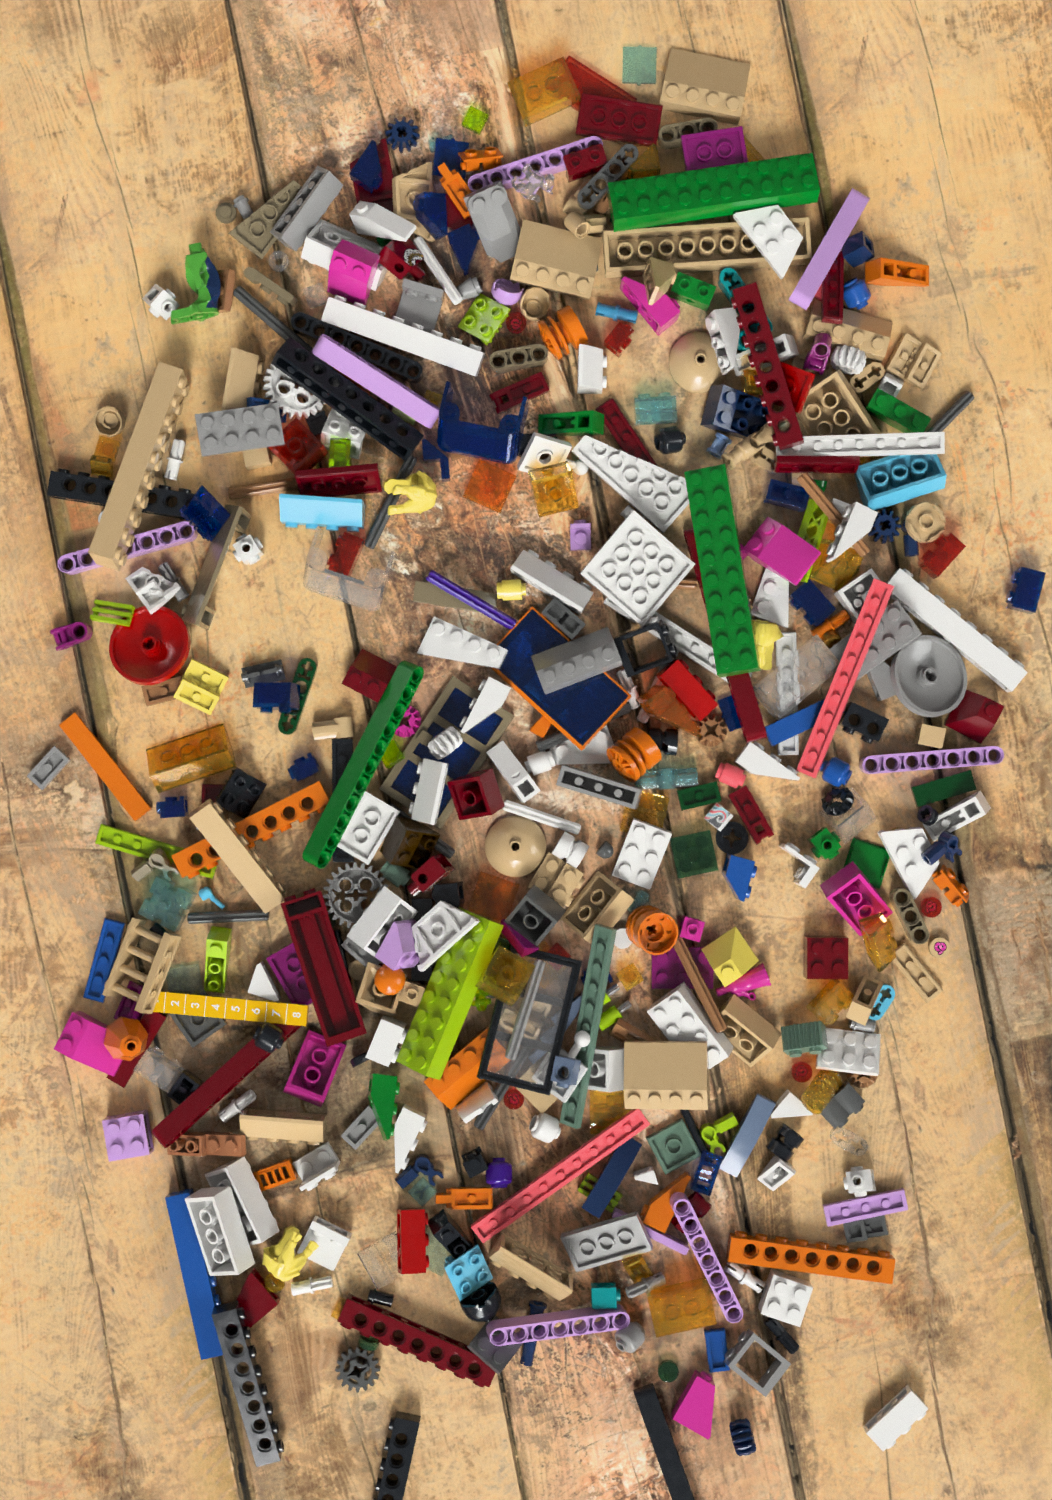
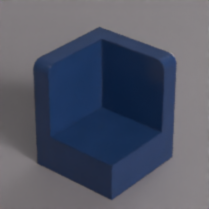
M860 231L847 238L842 247L843 258L853 268L875 257L873 242L863 231Z

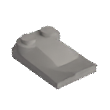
M501 180L462 197L486 255L495 258L500 263L515 257L521 229Z

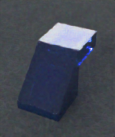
M422 439L424 463L440 462L442 482H449L450 469L448 457L429 441Z

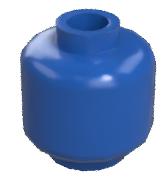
M855 277L844 283L843 299L849 308L856 307L859 310L868 305L867 300L870 299L871 292L863 279Z
M832 757L829 761L825 760L820 768V771L823 772L822 779L835 787H840L842 784L846 785L852 774L850 764L837 757Z

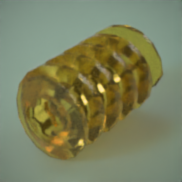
M820 1070L801 1096L804 1107L811 1113H822L827 1103L831 1101V1098L834 1097L842 1085L840 1075L835 1071Z

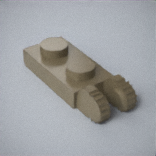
M252 267L244 269V275L249 281L254 284L261 283L260 288L268 294L274 292L278 295L276 299L285 306L288 303L294 306L298 301L296 297Z

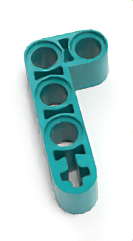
M732 268L723 269L718 278L719 288L732 305L730 297L734 296L732 290L730 291L731 286L733 289L745 286V283ZM731 277L732 279L731 282H729L728 280L724 281V278ZM747 304L743 311L746 312L747 309L754 310V306ZM767 317V320H768V323H769V326H770V330H771V332H772V330H773V325H772L771 321L769 320V318ZM752 324L749 327V331L757 332V327L760 325ZM744 330L739 334L737 349L740 352L750 349L749 347L745 348L740 341L742 336L746 335Z

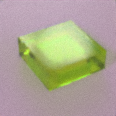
M470 106L462 122V127L480 135L489 115Z
M395 740L389 743L381 759L388 769L405 758Z

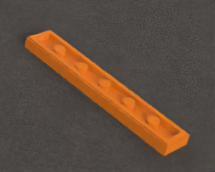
M76 712L59 724L134 821L139 820L152 809Z

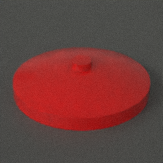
M145 606L139 607L134 610L130 627L115 626L109 642L111 662L125 679L135 684L155 685L164 682L174 676L187 660L191 645L190 633L185 622L171 609L162 606L153 614H150Z

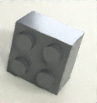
M534 885L507 917L505 922L537 947L566 910Z

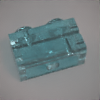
M664 392L659 393L658 397H650V394H640L638 398H634L635 426L676 423V395L671 396V393Z

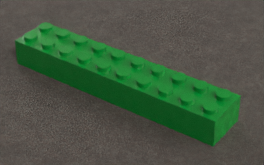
M813 153L608 182L607 189L614 232L734 215L737 212L779 205L782 208L816 203L820 193Z
M725 464L686 471L684 474L717 675L721 678L761 671L728 469Z

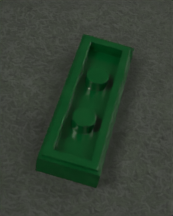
M971 770L911 787L916 807L977 790Z

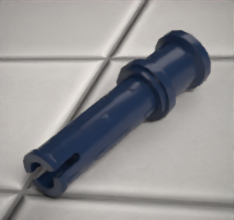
M537 1300L529 1301V1315L543 1314L544 1310L547 1309V1304ZM537 1325L534 1330L540 1329L542 1325ZM537 1341L524 1343L520 1364L524 1362L525 1366L533 1365Z

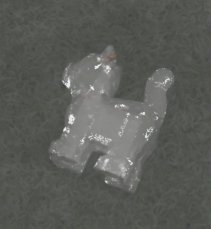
M528 163L522 169V172L526 175L525 178L520 179L518 176H515L511 180L512 187L517 192L521 193L524 198L534 200L536 203L541 201L540 196L537 194L539 188H542V190L549 194H553L552 189L555 177L551 173L542 175L540 172L533 170Z

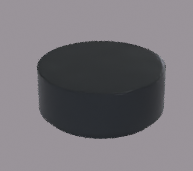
M367 1052L350 1060L353 1068L370 1060L365 1058Z

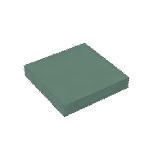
M682 1118L646 1137L665 1175L702 1156Z

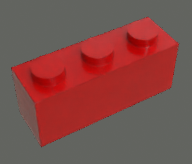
M675 659L669 662L655 676L696 721H702L718 705L715 701L716 696L709 689L706 691L702 687V680L697 675H692L688 671L689 666L685 661Z
M423 1208L397 1209V1271L400 1274L426 1273V1268L429 1267V1256L426 1255L429 1237L428 1234H425V1225H428V1213H425Z

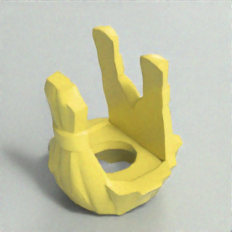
M418 471L405 479L388 478L383 482L384 491L388 494L406 495L410 499L401 505H390L388 507V515L414 512L421 514L431 509L436 503V484L425 472Z
M755 619L753 620L760 668L771 670L774 642L784 636L776 623Z
M295 1226L285 1228L283 1236L277 1244L263 1248L262 1265H265L267 1270L282 1282L299 1276L300 1270L305 1265L308 1257L319 1247L315 1241H310L304 1251L295 1256L294 1248L302 1238V1235L299 1233L300 1230Z

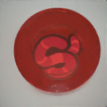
M519 312L511 313L506 319L507 329L513 334L522 333L526 328V318Z
M926 897L920 904V910L923 915L933 918L941 913L942 904L935 897Z
M798 1061L793 1064L791 1075L797 1082L804 1083L811 1078L812 1068L808 1063Z
M517 1088L508 1089L504 1095V1104L509 1109L515 1110L520 1108L524 1103V1095Z

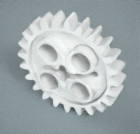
M271 364V369L266 370L265 374L267 376L264 377L263 382L267 384L263 386V390L268 392L265 394V398H271L269 404L278 403L279 409L282 410L281 416H284L287 412L289 413V419L296 415L297 419L300 420L302 414L308 419L310 413L315 416L317 409L321 411L323 408L322 404H326L315 395H310L311 392ZM283 387L288 393H281L278 388ZM297 397H303L306 403L299 402Z

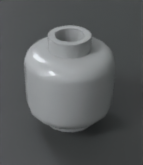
M630 1321L626 1328L617 1330L615 1333L617 1348L622 1352L634 1353L645 1341L644 1328L638 1322Z

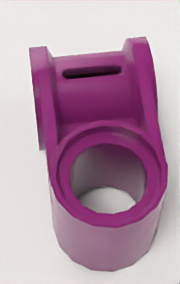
M819 333L815 336L802 369L806 370L808 368L819 372V375H823L832 346V338L829 334ZM822 344V345H825L826 347L823 348V347H819L818 345Z
M75 622L52 629L50 634L54 636L57 645L55 647L56 651H60L89 640L92 637L93 630L86 623ZM83 626L85 633L82 637H79L77 630Z

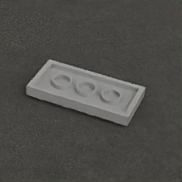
M278 403L195 414L202 457L285 445Z
M898 600L886 607L857 680L922 634ZM851 634L830 648V651L839 663Z
M638 1211L562 1233L560 1237L576 1272L649 1252L653 1249L652 1242Z

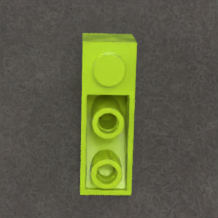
M211 926L206 940L205 991L225 993L232 928Z

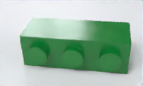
M879 388L874 391L865 407L869 414L903 433L924 432L931 420L929 416Z

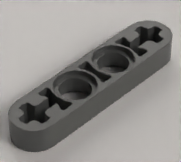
M633 144L624 145L580 190L577 202L582 209H591L607 193L608 182L618 181L636 163L639 153L637 147ZM625 151L628 153L633 151V158L628 157L623 164L622 160L625 158ZM616 164L621 168V171L618 174H612L609 171V167ZM598 179L605 180L607 186L604 189L596 188L595 182ZM591 187L594 191V193L590 197L591 202L589 203L588 201H586L585 203H583L582 196L584 195L587 197L591 193V189H589Z

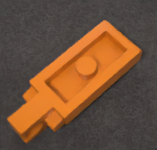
M442 163L437 167L442 175L439 181L465 220L470 214L462 197L472 192L455 169L450 172L446 164Z
M446 1188V1192L436 1193L435 1202L436 1204H446V1208H451V1210L493 1209L492 1188Z

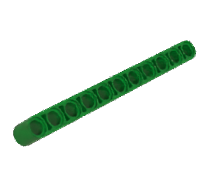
M405 660L397 666L303 851L302 857L304 861L320 869L328 865L423 678L424 670L422 667Z

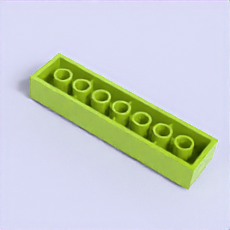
M460 907V910L479 919L480 922L437 960L396 1059L402 1065L426 1077L438 1080L442 1077L503 929V925Z

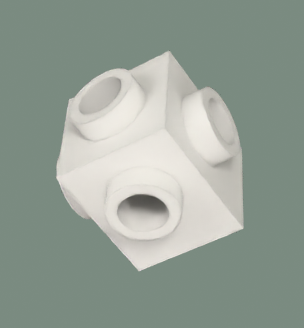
M157 284L142 298L150 306L148 310L156 318L161 316L165 320L171 317L172 310H176L180 306L174 300L176 296L168 288L164 290Z
M246 534L241 535L235 540L236 543L233 544L235 548L233 551L234 556L238 562L243 561L246 565L258 562L261 559L260 557L264 555L261 550L263 548L262 543L258 537L254 538L250 534L248 536ZM249 545L250 550L244 552L243 548Z
M863 1166L851 1167V1171L846 1172V1177H843L845 1190L848 1189L849 1193H854L855 1197L867 1196V1192L876 1191L872 1169L863 1170ZM860 1178L861 1183L858 1185L857 1180Z

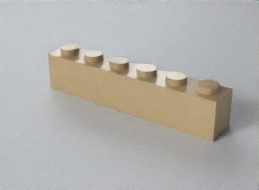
M208 799L190 812L189 818L266 914L284 901L286 889L281 882H275L270 868L267 865L264 867L261 864L259 854L255 850H250L243 834L239 835L235 831L236 826L230 818L226 819L224 817L220 804L217 801L213 802L211 799Z

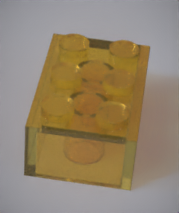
M564 56L507 82L510 94L525 127L581 102L580 93Z
M706 1277L655 1288L649 1294L646 1293L656 1338L717 1324Z

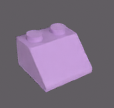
M414 919L393 922L375 955L378 960L393 971L414 967L419 962L418 953H415V939L412 933V926L417 922Z

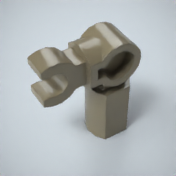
M155 849L149 858H146L131 870V876L137 882H140L155 868H158L160 871H163L166 880L170 881L173 876L169 871H174L175 874H179V871L175 864L170 863L164 850Z

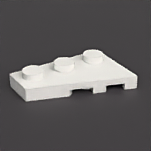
M606 725L582 751L570 740L553 746L550 750L556 765L610 763L607 749L614 744ZM587 732L578 735V737L582 739Z

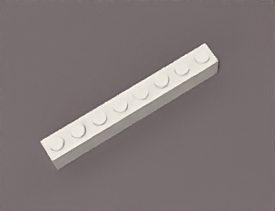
M336 294L334 298L328 297L321 321L467 374L478 376L485 353L481 352L482 347L471 343L469 347L462 345L463 340L452 336L448 340L442 337L443 333L431 330V333L423 331L424 326L413 322L411 326L404 324L405 319L394 315L390 319L385 317L386 312L374 309L373 312L365 310L366 305L354 302V305L346 303L347 298Z
M897 569L886 582L895 586L890 597L895 601L898 600L904 609L937 636L950 643L959 654L1006 692H1012L1028 673L1024 670L1025 666L1015 659L1013 661L1009 658V653L1000 646L997 648L992 644L993 640L984 633L981 635L976 631L977 627L968 620L965 622L956 609L948 608L944 604V599L938 595H932L928 591L929 587L915 581L912 578L913 574L907 569Z

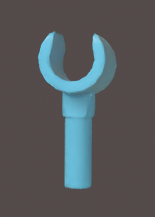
M204 887L199 890L198 894L203 901L210 898L219 908L223 909L225 907L214 896L211 888Z

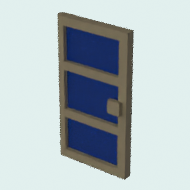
M452 676L379 788V790L409 808L410 803L415 802L416 794H413L415 782H419L420 774H417L419 761L423 762V759L426 758L449 763L438 819L435 824L436 828L442 829L455 809L447 782L479 771L489 757L486 752L498 743L515 717L512 713L501 707L465 734L461 733L462 728L459 726L464 716L469 717L472 711L469 709L473 698L478 699L480 693ZM453 726L461 734L463 742L445 758L437 760L427 747L428 743L443 730Z

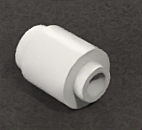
M544 750L527 756L528 761L524 762L528 773L532 772L533 776L552 770L551 767L556 766L551 750L547 752Z

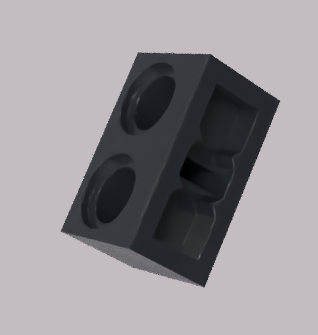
M849 702L838 725L843 727L842 731L850 735L857 733L861 735V740L872 744V742H879L889 719L856 703ZM851 714H855L858 717V723L855 726L849 722ZM869 723H874L877 727L874 734H870L867 730Z

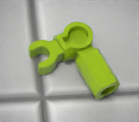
M733 1112L715 1120L714 1124L705 1123L700 1128L701 1136L706 1144L710 1145L709 1151L713 1157H716L714 1152L716 1147H720L723 1153L726 1152L723 1143L718 1141L717 1133L720 1132L721 1134L739 1125Z

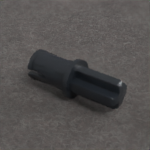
M769 1317V1321L766 1320L764 1324L775 1335V1340L780 1341L790 1354H794L799 1349V1345L788 1333V1328H784L777 1319Z

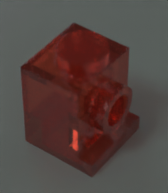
M619 322L604 340L603 346L619 358L622 355L621 349L625 350L632 342L630 338L634 332L633 328L626 323L623 325Z

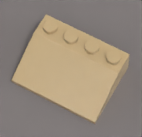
M671 48L659 105L663 106L662 110L701 118H712L715 121L738 125L751 64Z
M523 219L509 281L532 287H541L544 290L589 300L603 239L589 235L579 239L569 230Z
M841 369L812 387L801 414L796 413L800 430L804 436L882 434Z
M624 1041L625 1109L708 1110L710 1085L707 1041Z
M501 1232L489 1252V1259H491L490 1262L498 1268L503 1266L508 1269V1273L517 1279L521 1277L526 1280L525 1283L533 1289L539 1288L551 1300L557 1299L561 1301L572 1294V1274Z

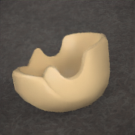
M541 287L527 289L521 296L519 303L522 315L532 321L545 318L550 309L549 294Z
M113 406L101 407L94 416V426L99 434L106 437H114L120 434L125 427L124 414Z

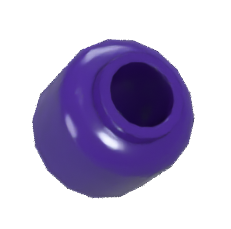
M493 1158V1162L487 1164L489 1169L486 1170V1183L491 1185V1188H507V1185L512 1182V1165L509 1162H505V1158Z

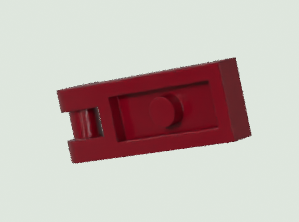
M539 372L495 391L489 397L496 405L495 410L497 414H501L548 393L550 390L542 372ZM507 395L509 401L503 403L501 398Z
M746 785L728 795L756 845L761 843V840L767 836L770 838L774 835ZM761 824L763 830L757 833L755 827Z

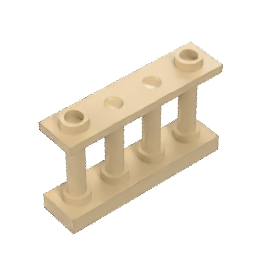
M132 917L127 926V932L109 978L105 982L102 995L117 997L119 993L136 1001L135 1011L152 1014L182 937L166 932L161 936L144 928L147 920ZM140 936L159 944L156 955L136 947ZM133 955L152 964L148 975L129 966ZM126 974L144 982L141 994L122 986Z

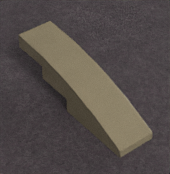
M415 581L413 602L479 612L432 583ZM464 588L496 608L497 594Z

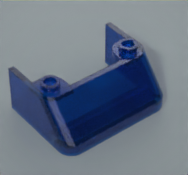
M446 381L438 418L437 443L439 448L449 453L504 464H511L516 461L529 410L527 397L523 396L519 416L505 415L500 421L499 428L460 421L459 407L451 402L454 393L451 382Z

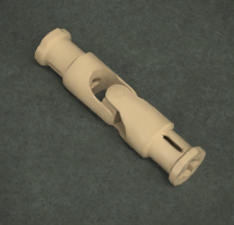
M781 422L778 429L785 431L789 429L790 424L788 422ZM766 423L758 432L750 434L736 444L732 451L723 453L721 455L723 464L728 469L733 470L736 464L742 460L746 461L759 452L767 442L773 441L771 436L775 434L773 426L769 427L768 423Z

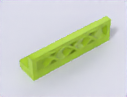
M813 499L808 501L798 536L816 549H819L828 517ZM813 565L801 579L799 584H801V582L808 583V579Z

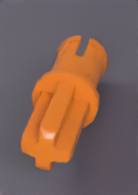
M841 610L831 618H826L825 622L813 630H810L811 634L818 642L826 632L835 631L836 628L850 620V616L846 610Z

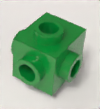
M826 827L821 828L807 839L813 846L811 851L817 858L821 857L824 860L827 858L831 860L839 854L838 850L841 848L839 842L841 840L834 831L830 833ZM825 842L828 844L826 848H824Z

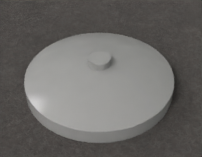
M921 635L896 652L893 657L890 672L892 686L898 699L907 709L920 716L938 717L951 712L960 704L967 688V672L960 654L950 643L936 636Z

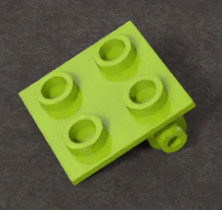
M479 293V296L476 297L457 327L479 338L483 344L488 345L492 343L495 333L499 332L498 328H502L501 324L509 317L508 313L511 309Z

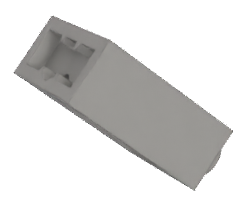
M749 1328L740 1334L738 1343L734 1348H730L727 1351L723 1361L765 1397L791 1365L789 1361ZM754 1340L776 1358L758 1383L736 1366Z

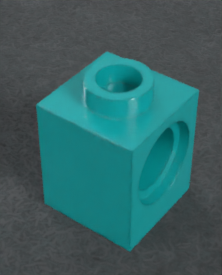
M615 1282L591 1283L592 1309L617 1308V1301H621L620 1289H616Z

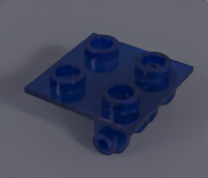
M203 485L200 486L187 507L184 505L179 510L181 516L190 521L189 525L195 524L193 529L197 530L202 538L208 541H213L231 516Z

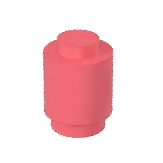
M721 762L715 778L719 779V782L737 789L738 785L743 786L747 775L743 774L744 769L727 762L726 764Z

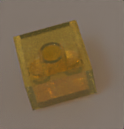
M568 461L528 471L534 505L539 518L579 508L573 474Z
M499 945L493 952L475 986L511 1007L517 1002L535 965Z

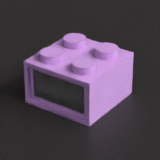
M148 1110L107 1116L102 1120L109 1162L150 1155L154 1151Z

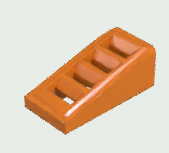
M556 701L546 711L553 720L562 705V701ZM542 715L529 731L544 738L552 724Z
M291 1157L253 1172L261 1192L298 1178V1174L292 1165ZM282 1167H286L289 1176H285ZM275 1169H278L280 1173L281 1179L279 1180L276 1175ZM267 1172H271L274 1182L270 1181ZM261 1174L264 1175V1178H265L266 1183H267V1184L264 1185V1186H263V1183H262L261 1178H260V1176H259V1175H261Z

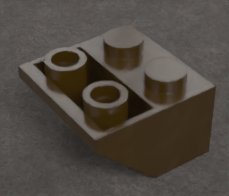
M397 816L380 852L392 865L419 869L429 859L441 835L416 820Z

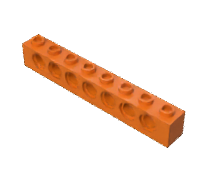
M318 781L235 823V831L239 835L243 834L249 843L247 846L251 849L256 846L254 842L260 839L264 842L274 837L273 833L279 829L282 833L292 828L291 823L297 820L299 823L310 819L309 814L315 811L318 814L322 813L330 798L322 782ZM306 797L312 798L314 802L313 807L310 809H306L303 806V800ZM289 806L295 810L293 818H287L284 814L285 809ZM269 816H274L277 820L273 828L268 827L266 824V819ZM251 825H255L258 828V834L255 837H251L248 834V828ZM206 838L171 856L182 878L188 876L191 879L200 874V869L206 867L209 870L219 865L217 861L221 857L212 854V846ZM199 853L203 858L200 865H196L193 862V855Z
M744 1231L729 1233L726 1253L728 1262L886 1284L893 1283L895 1258L890 1255V1252L885 1250H878V1253L870 1252V1249L858 1247L857 1250L849 1249V1246L838 1244L837 1247H832L825 1242L809 1244L804 1239H796L795 1242L788 1241V1238L776 1236L775 1239L767 1238V1235L756 1233L755 1236L747 1235V1232ZM747 1244L755 1245L754 1250L751 1252L744 1251V1248ZM771 1246L775 1248L773 1254H765V1249L767 1247ZM788 1250H795L793 1257H785V1253ZM809 1252L816 1253L813 1260H806V1255ZM829 1255L836 1256L833 1263L826 1262ZM856 1258V1263L853 1266H848V1259ZM870 1261H876L877 1264L874 1268H867V1264Z

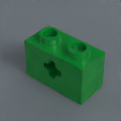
M678 272L669 297L707 311L716 286Z

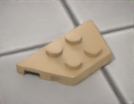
M427 162L392 178L393 213L415 224L416 230L413 233L421 236L428 242L435 241L432 162Z

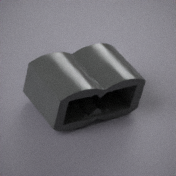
M846 1080L827 1096L816 1109L834 1129L837 1127L841 1128L848 1122L849 1115L852 1113L857 1114L863 1109L865 1100Z

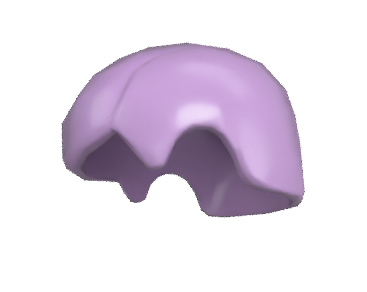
M504 278L496 279L491 286V293L495 300L506 306L516 304L524 291V288L520 290L519 283L513 284Z

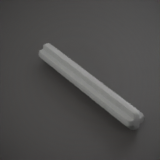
M536 959L505 1054L507 1059L515 1060L546 964L542 960Z

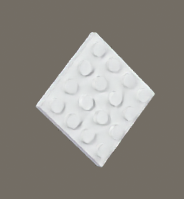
M632 510L579 574L639 626L643 627L694 567L695 563L636 511Z

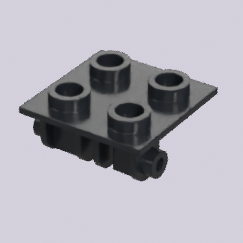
M236 767L235 770L232 769L229 780H225L226 785H222L223 789L215 798L221 807L245 819L267 784Z

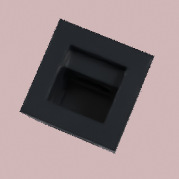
M480 1146L461 1155L463 1159L462 1164L470 1178L489 1169L488 1161Z

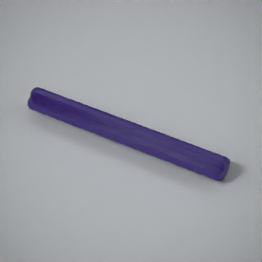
M431 570L427 574V581L508 629H513L516 620L439 573Z

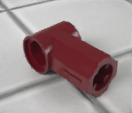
M694 1191L688 1197L699 1219L705 1216L712 1207L698 1191ZM676 1216L671 1219V1223L684 1234ZM693 1219L687 1220L685 1225H690Z

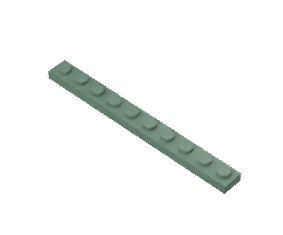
M595 924L576 1033L583 1030L590 1035L589 1045L581 1047L575 1057L581 1060V1063L587 1066L588 1070L568 1101L563 1103L559 1122L575 1129L581 1128L617 931V929L602 924Z

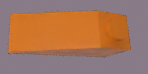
M880 257L865 263V283L879 286L927 287L929 286V265Z
M685 1171L651 1198L648 1205H643L640 1216H642L641 1219L644 1224L663 1233L666 1232L674 1215L669 1202L670 1197L676 1192L684 1193L691 1178L689 1172Z

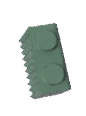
M821 1021L781 1027L783 1052L790 1057H800L802 1053L806 1052L820 1054L822 1050L828 1049L826 1027Z

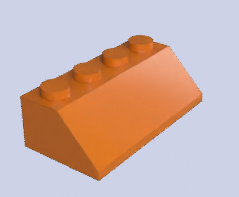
M486 1026L449 1057L440 1080L425 1077L424 1083L433 1094L450 1110L486 1081L485 1079H479L477 1073L489 1026ZM499 1039L494 1040L487 1071L496 1073L510 1061V1059L505 1057L507 1048Z

